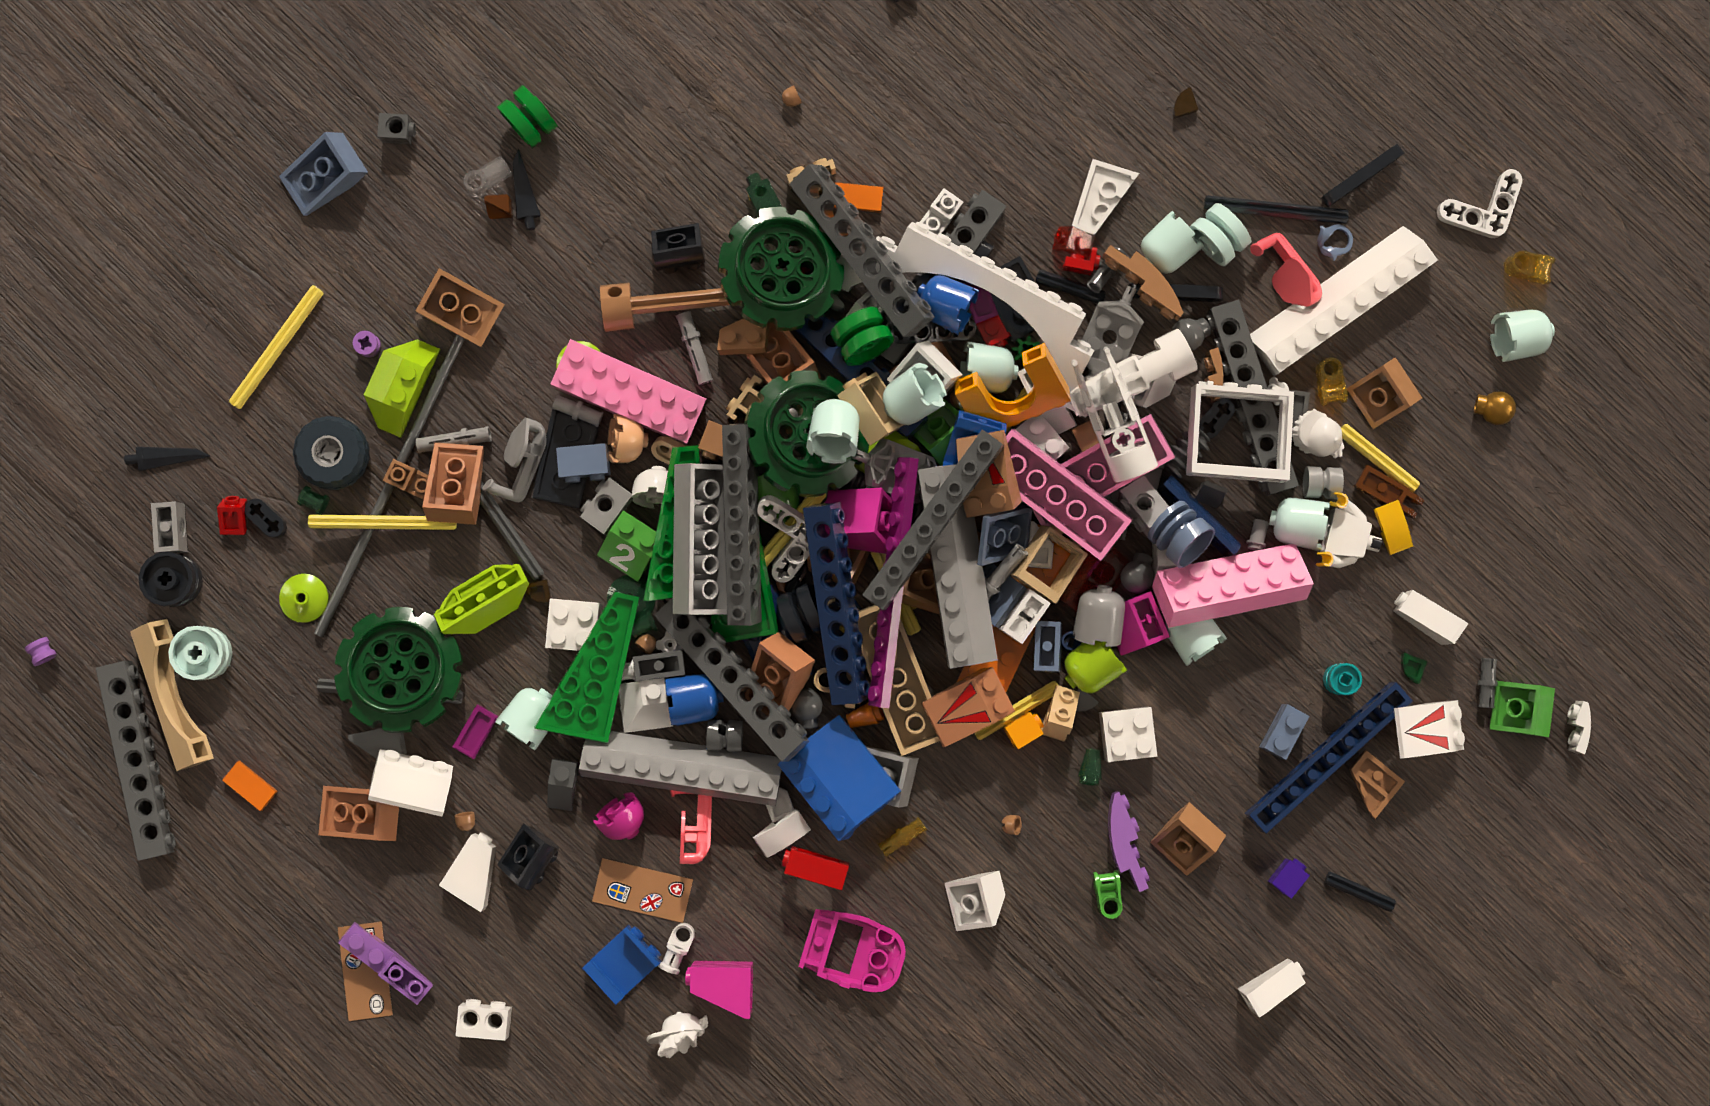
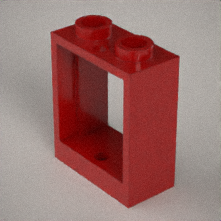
M792 846L791 851L786 850L781 866L786 867L784 874L842 890L849 862Z

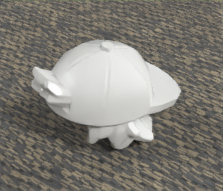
M1316 409L1308 410L1303 416L1299 415V420L1295 421V427L1292 428V440L1295 446H1298L1304 453H1312L1318 457L1332 455L1333 458L1342 456L1344 444L1342 442V430L1338 423Z
M677 1012L675 1015H671L664 1020L661 1032L648 1035L646 1040L649 1044H660L658 1056L671 1058L678 1051L685 1054L688 1052L690 1045L697 1047V1036H702L705 1033V1028L708 1027L707 1015L702 1019H698L690 1013Z

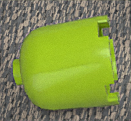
M1095 640V645L1080 644L1068 654L1064 662L1068 673L1065 676L1067 682L1073 689L1078 687L1085 693L1097 692L1127 671L1124 664L1115 656L1113 649L1106 647V642Z

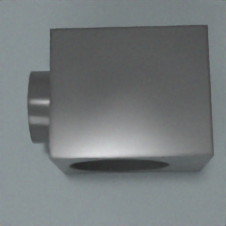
M379 113L377 137L382 143L411 144L412 137L416 135V124L409 115ZM398 124H402V131L394 134L392 132L393 128Z

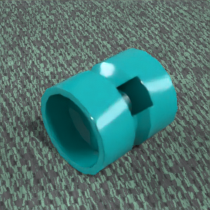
M1333 664L1324 672L1323 683L1332 694L1351 695L1361 687L1362 675L1353 664Z

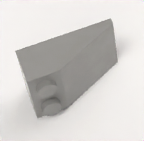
M866 746L901 790L887 805L898 808L908 806L919 758L908 755L901 756V753Z

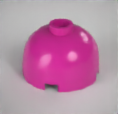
M632 792L623 794L625 798L619 802L617 798H614L596 814L598 821L594 820V824L607 838L612 840L627 838L629 840L639 833V828L644 819V810L640 801Z

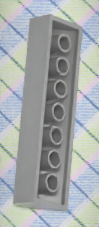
M944 465L917 470L923 510L956 465ZM962 504L929 550L947 663L950 669L998 660L983 566L977 565L979 541L975 516L967 518L964 505Z
M610 731L608 743L586 739L579 765V772L582 777L776 806L782 770L778 766L781 760L776 756L744 751L728 752L724 748L721 751H707L705 745Z

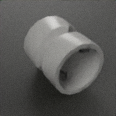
M1307 466L1303 475L1304 498L1318 499L1323 495L1325 499H1338L1334 492H1343L1344 476L1342 468L1327 467L1325 471L1321 467Z

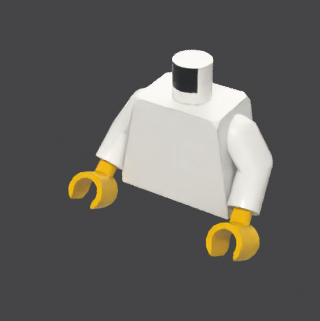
M1334 492L1338 498L1337 502L1330 501V506L1338 507L1339 509L1334 508L1330 510L1320 552H1317V555L1322 556V562L1316 563L1318 567L1342 568L1355 564L1357 559L1363 558L1366 549L1379 552L1381 548L1382 538L1370 535L1372 524L1367 522V517L1355 504L1348 500L1346 494Z

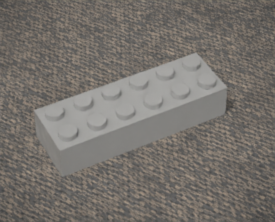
M695 463L674 465L673 614H727L723 465Z

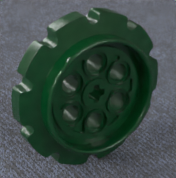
M769 207L760 209L757 219H753L749 215L743 217L730 230L728 237L732 242H724L722 244L718 258V272L726 275V277L721 279L720 286L725 298L732 307L739 305L743 308L741 316L745 320L762 328H765L768 323H774L777 331H792L803 328L805 324L804 319H810L812 322L818 321L833 306L834 299L830 295H838L840 293L844 280V266L836 262L841 257L840 251L828 235L820 231V225L812 215L801 210H797L794 215H790L785 207ZM768 243L775 246L776 250L769 251L764 247V245ZM796 246L800 252L793 253L789 250V247ZM759 263L763 269L754 270L750 264ZM806 267L810 269L811 274H803L800 268ZM769 284L773 287L774 291L767 292L762 288V285ZM789 286L795 287L798 293L791 294L786 288Z
M793 371L788 375V381H785L781 376L770 381L757 394L760 403L753 402L749 406L745 424L748 425L753 436L748 439L747 452L755 467L763 466L765 468L764 479L774 487L784 492L794 487L798 496L818 497L827 493V486L836 491L856 476L857 470L854 464L861 465L863 462L852 459V456L846 458L844 463H827L821 461V458L815 453L813 455L809 454L806 448L813 408H816L821 402L826 400H840L837 395L845 390L842 382L831 376L822 381L818 378L816 371ZM789 408L797 411L798 418L790 414ZM779 429L787 432L788 439H784L779 435ZM859 430L857 449L868 453L869 444ZM793 450H797L798 452H800L802 457L801 460H798L793 456Z
M391 607L385 610L383 617L379 618L375 613H372L352 627L354 637L352 639L344 638L338 648L335 664L342 668V671L334 676L340 699L344 703L352 702V707L349 711L356 719L371 728H374L378 723H382V729L387 733H407L412 731L414 723L420 722L423 727H426L446 712L443 703L446 700L454 701L460 690L463 677L455 669L457 666L462 665L463 660L455 638L452 636L444 637L445 634L441 632L434 616L423 612L421 616L415 617V611L412 608ZM405 642H413L411 650L407 652L401 651V647ZM388 647V653L384 657H377V651L380 648ZM421 660H429V665L427 668H417V665ZM400 666H402L404 669L403 672L398 671V673L396 674L394 669L400 668ZM374 670H379V677L373 681L369 680V674ZM415 682L421 683V688L418 692H409L411 684ZM396 688L394 697L385 698L386 690Z

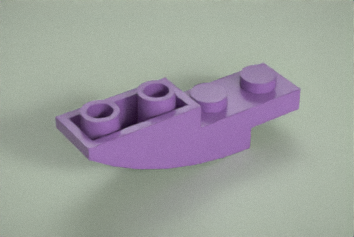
M1115 791L1111 795L1108 813V833L1113 859L1120 873L1126 870L1129 871L1136 890L1141 892L1148 889L1146 882L1150 881L1145 867L1140 868L1137 859L1140 858L1137 847L1135 844L1130 845L1131 841L1138 839L1136 832L1140 831L1135 818L1130 819L1127 812L1130 805L1125 794L1120 795L1118 791Z
M356 922L351 925L338 941V944L376 971L379 977L416 1005L433 986L407 960Z

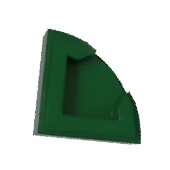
M1402 653L1401 666L1404 674L1410 681L1419 684L1427 661L1407 653Z

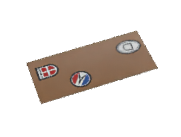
M382 922L360 924L367 932L377 936L384 942ZM351 926L338 927L339 940ZM340 945L348 1020L354 1021L393 1015L389 983L379 977L376 971Z

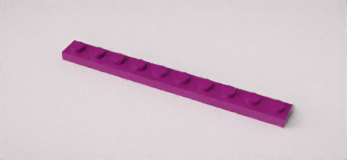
M897 458L894 468L895 484L891 494L893 500L892 509L888 519L890 525L889 534L885 544L887 550L885 563L911 528L919 462L917 458ZM904 586L886 610L880 608L877 615V636L874 640L875 653L874 661L871 665V686L868 690V705L880 708L890 707Z

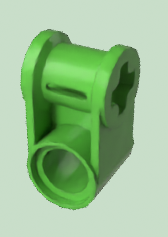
M1114 870L1113 873L1105 874L1093 872L1094 890L1100 914L1109 919L1117 918L1122 912L1119 871ZM1108 900H1113L1116 903V910L1111 914H1107L1104 911V904Z

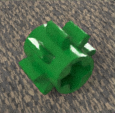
M1030 336L1024 342L1018 338L1017 344L1019 347H1012L1011 349L1017 355L1014 358V362L1018 360L1023 362L1021 354L1023 347L1025 349L1038 346L1040 342H1031Z

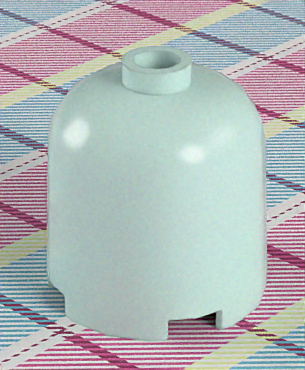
M1171 211L1143 238L1141 251L1145 258L1159 272L1167 274L1177 270L1204 246L1201 241L1196 244L1192 238L1195 235L1192 229L1180 217L1175 220V213Z
M1538 310L1498 313L1494 315L1491 324H1495V334H1490L1492 348L1496 356H1502V362L1545 353L1549 349L1555 334L1554 326L1545 313Z
M967 342L965 344L963 352H968L966 362L961 361L960 372L963 374V377L977 372L988 392L995 394L1006 391L1010 387L1012 380H1017L1019 368L1018 365H1014L1013 355L1008 349L974 342Z
M917 363L890 382L883 392L885 412L899 424L911 425L945 405V402H943V397L946 396L944 385L937 374L932 376L925 370L928 368L925 364Z
M830 399L821 402L814 409L806 446L809 454L813 455L815 453L822 457L821 461L833 464L844 463L847 457H854L856 455L860 418L854 406L843 400Z
M1299 498L1284 499L1279 504L1277 511L1272 510L1269 525H1274L1276 539L1284 544H1294L1298 547L1321 551L1322 545L1318 544V540H1324L1328 516L1323 513L1324 509L1329 510V503Z
M1213 619L1168 628L1167 623L1165 624L1170 636L1169 639L1186 666L1191 664V658L1197 661L1215 649L1214 646L1219 643L1218 640L1220 643H1223L1227 639Z
M532 688L522 689L497 718L495 723L499 726L505 723L504 730L521 742L527 744L530 741L529 747L535 751L548 731L535 729L534 726L552 695L543 688L539 692Z

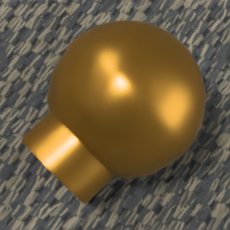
M1492 392L1487 396L1478 394L1474 406V414L1483 415L1487 422L1494 425H1503L1509 422L1516 411L1514 399L1505 392Z

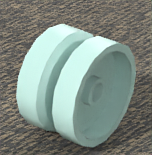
M1215 203L1205 213L1206 219H1197L1190 228L1195 233L1193 238L1196 243L1202 242L1204 246L1202 250L1220 266L1225 267L1235 257L1234 250L1241 252L1252 241L1242 222L1222 204Z
M192 626L181 630L172 639L168 651L170 664L175 672L183 678L191 680L217 678L229 667L233 655L231 643L227 636L218 629L206 626Z

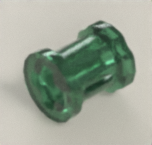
M305 486L298 496L297 504L314 510L317 515H322L329 504L330 497L328 495L322 496L312 491L311 487Z
M650 610L645 615L634 619L632 629L634 639L647 631H658Z

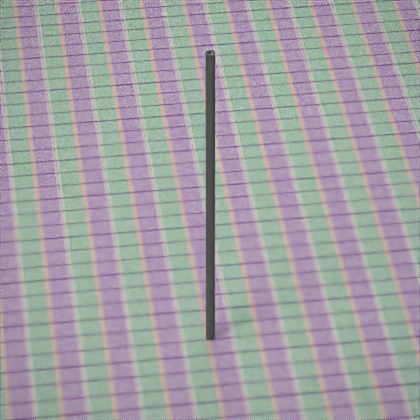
M457 334L401 449L397 461L406 464L416 443V438L419 437L465 339ZM385 483L370 516H381L395 486ZM363 529L314 632L315 635L324 636L374 529Z

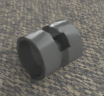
M722 719L708 720L707 751H721L722 748H726L728 752H742L743 720H729L727 723H724Z

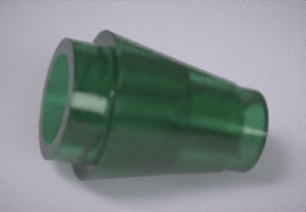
M1086 749L1077 776L1080 778V784L1099 786V780H1102L1100 750Z

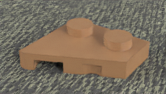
M743 318L721 328L717 347L719 355L767 353L770 323L765 328H762Z
M1364 750L1349 768L1370 816L1375 819L1405 783L1404 780L1367 750Z

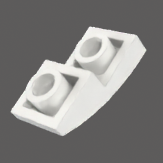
M943 189L920 223L928 226L929 231L936 235L942 234L962 206L963 201L946 189Z
M1576 701L1575 704L1570 706L1567 717H1569L1567 724L1576 727L1569 736L1568 744L1570 745L1568 750L1576 754H1585L1591 730L1590 708L1588 702Z
M794 809L776 824H769L755 835L753 839L765 857L768 858L797 841L811 829L800 812Z

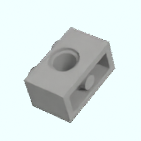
M1144 475L1121 489L1119 493V507L1125 514L1128 513L1132 517L1135 528L1148 536L1152 524L1169 507ZM1146 505L1149 507V510H1141L1138 506Z
M608 478L607 481L602 480L595 489V492H597L596 496L592 501L588 499L580 510L582 512L580 517L606 536L622 511H625L633 501L632 494L611 478ZM604 499H610L612 502V507L607 512H603L600 509V503Z
M176 501L151 503L154 553L188 552L185 504Z

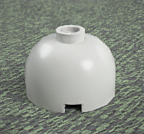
M653 466L636 477L632 488L634 503L653 509V504H662L668 474L665 467Z

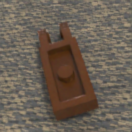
M1365 465L1353 486L1385 505L1399 500L1404 515L1414 519L1417 513L1402 504L1405 497L1420 506L1425 501L1420 496L1409 491L1408 487L1369 465Z

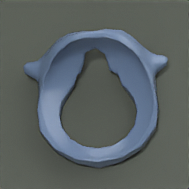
M1340 224L1327 228L1320 226L1317 242L1321 253L1335 261L1337 256L1350 251L1353 244V236L1345 226ZM1335 230L1343 231L1348 238V244L1345 248L1325 247L1324 242L1328 240Z

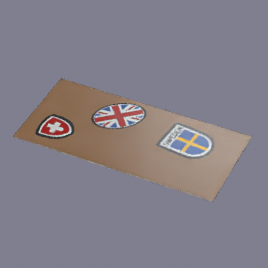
M602 858L592 902L683 923L693 879Z

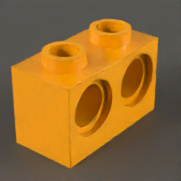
M1031 712L1023 714L1002 727L1016 749H1020L1044 734L1041 730L1044 724L1037 714L1032 715Z

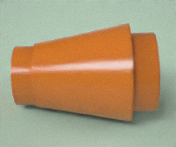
M866 703L851 713L846 714V718L850 728L879 724L881 720H884L882 708Z

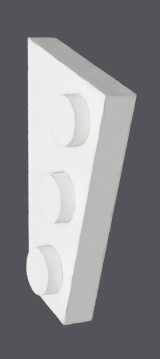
M1093 159L1070 230L1094 237L1139 173Z

